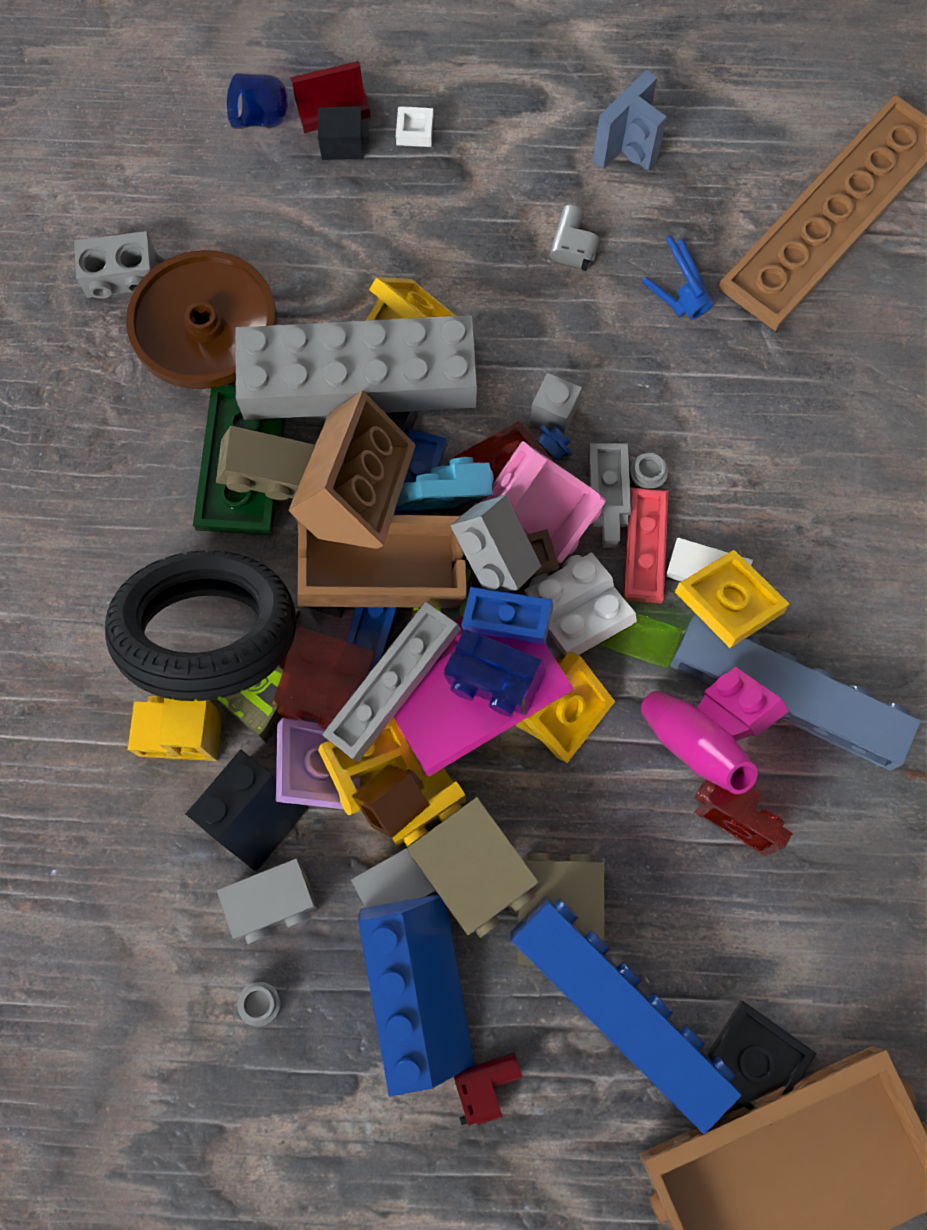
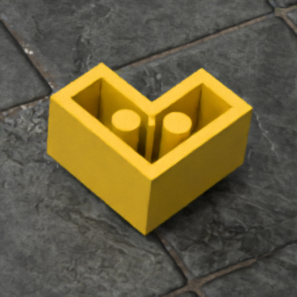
M150 696L147 702L134 701L128 750L138 757L218 761L223 714L210 700L179 701L173 698L167 699L160 696Z

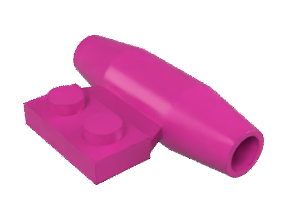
M737 667L722 675L704 691L705 696L697 708L662 691H654L645 697L641 705V713L660 742L697 775L734 794H742L750 790L758 776L756 766L736 741L752 735L756 738L789 712L783 699Z

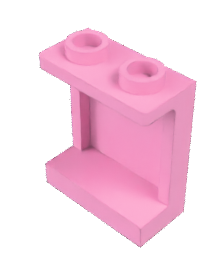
M522 441L494 481L492 486L493 495L485 497L480 501L483 502L507 495L525 534L528 535L548 529L557 561L562 563L567 556L576 550L579 539L588 526L599 518L606 499L592 487Z

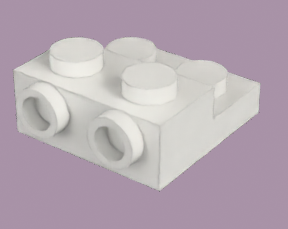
M592 552L584 557L580 555L571 556L565 561L561 570L550 576L542 574L534 577L529 587L524 590L526 596L551 599L553 601L548 634L565 656L569 651L580 655L637 622L636 613L616 590L612 576Z

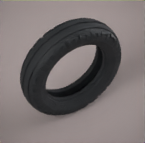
M190 551L187 554L179 553L165 557V560H157L134 573L121 585L108 607L105 620V640L109 654L117 668L137 687L167 699L173 698L179 701H194L195 699L197 701L218 699L219 696L221 698L240 693L241 690L245 691L268 677L282 663L295 635L296 612L293 599L284 582L274 571L261 562L241 554L228 553L227 551ZM221 596L232 598L248 605L258 615L255 626L244 637L228 646L206 652L189 653L169 650L151 642L144 634L147 624L157 613L176 602L193 597Z

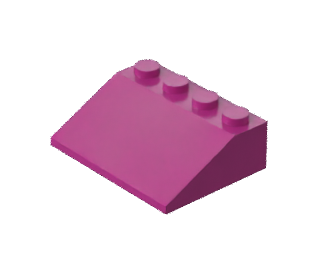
M463 617L454 620L461 630L394 715L397 724L428 777L574 690L546 644L465 632L461 626Z

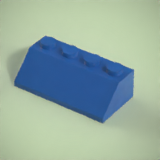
M438 894L361 908L358 924L388 1096L433 1089L474 1065L447 906Z

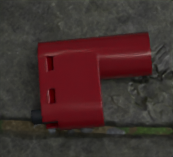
M514 1052L475 1065L454 1076L465 1113L464 1116L459 1117L461 1125L467 1123L468 1126L475 1123L481 1125L503 1117L494 1088L522 1079Z

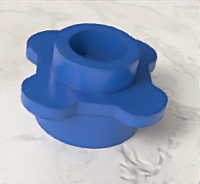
M543 425L540 427L543 433L536 441L556 460L559 461L565 453L569 456L572 455V452L566 447L571 441L557 427L554 426L550 431Z

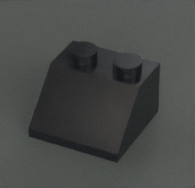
M240 749L185 814L217 842L257 872L310 807L301 804L276 802V778Z

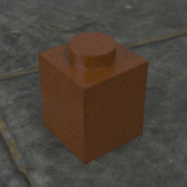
M391 764L387 765L352 795L371 827L391 838L430 806L422 793L424 784L417 774L410 769L405 771Z

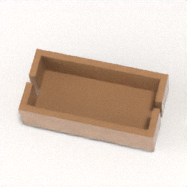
M393 515L384 546L378 549L318 539L298 522V606L422 607L427 602L434 608H460L466 597L465 560H462L464 552L450 525L461 516Z

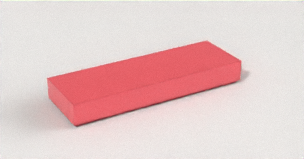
M630 488L631 514L628 518L623 598L625 601L662 604L665 583L668 490Z

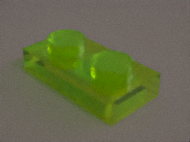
M636 613V623L599 643V645L668 669L671 665L682 629Z

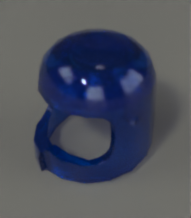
M236 73L233 76L227 94L228 121H230L233 129H244L251 126H261L270 129L278 127L284 122L288 111V96L283 82L278 77L269 74ZM242 93V112L239 116L238 98Z

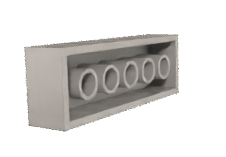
M472 315L236 327V401L244 420L328 416L329 412L362 390L385 413L476 408L477 385Z

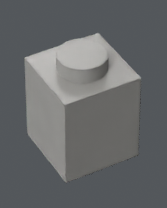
M547 373L532 403L530 424L538 428L543 425L549 431L555 426L566 435L579 408L582 387Z

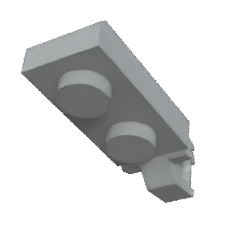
M590 443V487L606 499L602 512L593 523V527H602V548H618L620 527H628V518L631 514L628 443Z

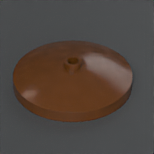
M214 250L186 252L158 264L143 277L130 298L126 315L128 337L142 364L161 380L189 389L214 388L236 380V327L277 325V311L274 298L268 283L261 273L251 264L237 256Z

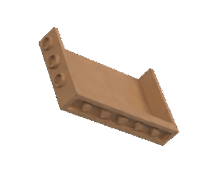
M870 1046L803 1077L793 1086V1090L785 1095H782L786 1087H782L751 1101L750 1103L754 1105L752 1110L744 1106L725 1113L705 1134L695 1127L639 1153L655 1191V1194L648 1196L659 1223L667 1221L671 1230H889L927 1212V1123L920 1121L913 1105L917 1104L916 1096L909 1083L904 1078L900 1079L887 1050L875 1046Z

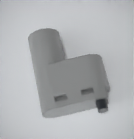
M566 205L563 207L549 256L555 262L587 271L590 268L591 262L595 259L600 238L592 232L580 230L583 211L577 206Z

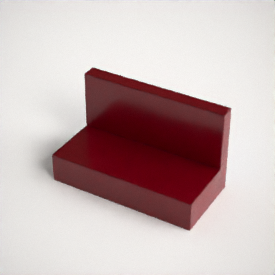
M359 61L290 77L304 134L318 130L319 107L361 106L362 119L371 117L370 107L363 88Z

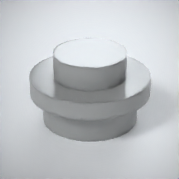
M641 454L631 464L630 478L638 488L656 490L665 483L668 476V467L666 462L657 454Z
M254 982L246 986L240 993L237 1002L240 1017L244 1022L252 1026H264L272 1022L278 1015L281 1006L278 991L266 982Z

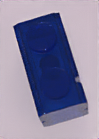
M465 629L455 646V651L451 654L444 668L443 674L448 683L452 685L450 690L454 694L471 701L475 695L490 701L488 706L491 709L511 717L513 712L524 716L527 715L535 694L538 692L545 677L546 669L542 659Z

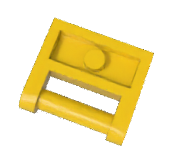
M394 717L359 762L353 760L330 741L320 744L318 749L338 790L342 807L348 815L361 811L352 797L359 790H356L352 780L398 761L401 769L405 771L407 769L412 770L421 779L423 784L425 782L422 769Z

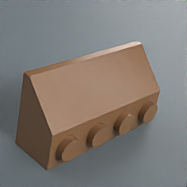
M364 390L360 391L329 412L288 511L318 539L374 549L384 546L416 445Z

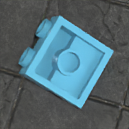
M460 457L449 460V466L434 467L431 469L430 474L416 476V482L403 483L395 511L451 510L493 495L494 477L489 463H474L472 457Z

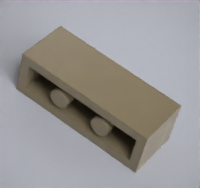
M230 426L221 439L216 483L225 484L228 489L236 492L254 490L263 492L268 498L275 500L293 499L315 444Z

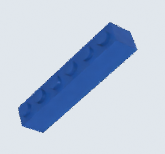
M545 896L510 932L511 941L705 1134L742 1096L733 1083V1080L737 1077L735 1072L719 1056L712 1061L701 1050L705 1045L703 1040L687 1024L680 1029L669 1018L674 1013L671 1008L656 993L648 997L637 986L642 981L639 976L623 961L617 966L606 955L610 948L594 931L590 930L585 935L574 924L579 917L563 900L559 899L554 904Z

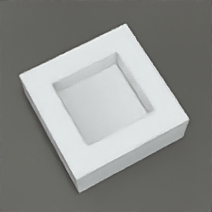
M398 107L396 145L431 147L434 118L433 108Z

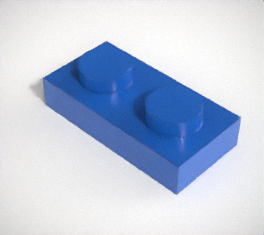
M470 587L461 626L465 632L545 645L553 611V601L551 599Z

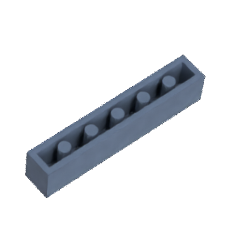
M694 615L669 665L670 667L710 686L722 675L737 667L783 699L789 712L780 719L889 771L904 764L921 723V720L910 716V711L907 708L895 703L885 704L872 698V693L867 689L856 685L848 687L834 680V675L824 669H810L797 663V658L788 652L781 650L774 652L761 646L760 641L751 635L732 648H729L699 616Z

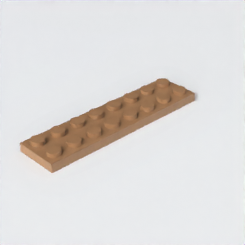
M894 95L720 281L718 289L776 331L926 167L927 116L897 95Z

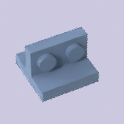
M645 70L599 115L593 162L602 169L621 151L631 162L639 164L647 171L657 163L667 116L652 106L657 77L648 70Z

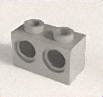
M147 231L74 240L76 279L87 298H107L114 294L133 293L143 277L157 266L156 251Z

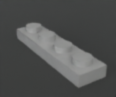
M425 602L322 735L353 760L359 762L461 630L459 625Z

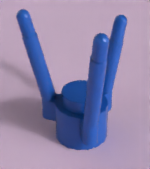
M668 236L666 241L688 281L677 292L680 297L679 300H675L648 277H644L642 282L671 306L679 318L687 314L691 320H694L708 312L715 304V301L705 287L685 241L680 239L677 246L674 238Z

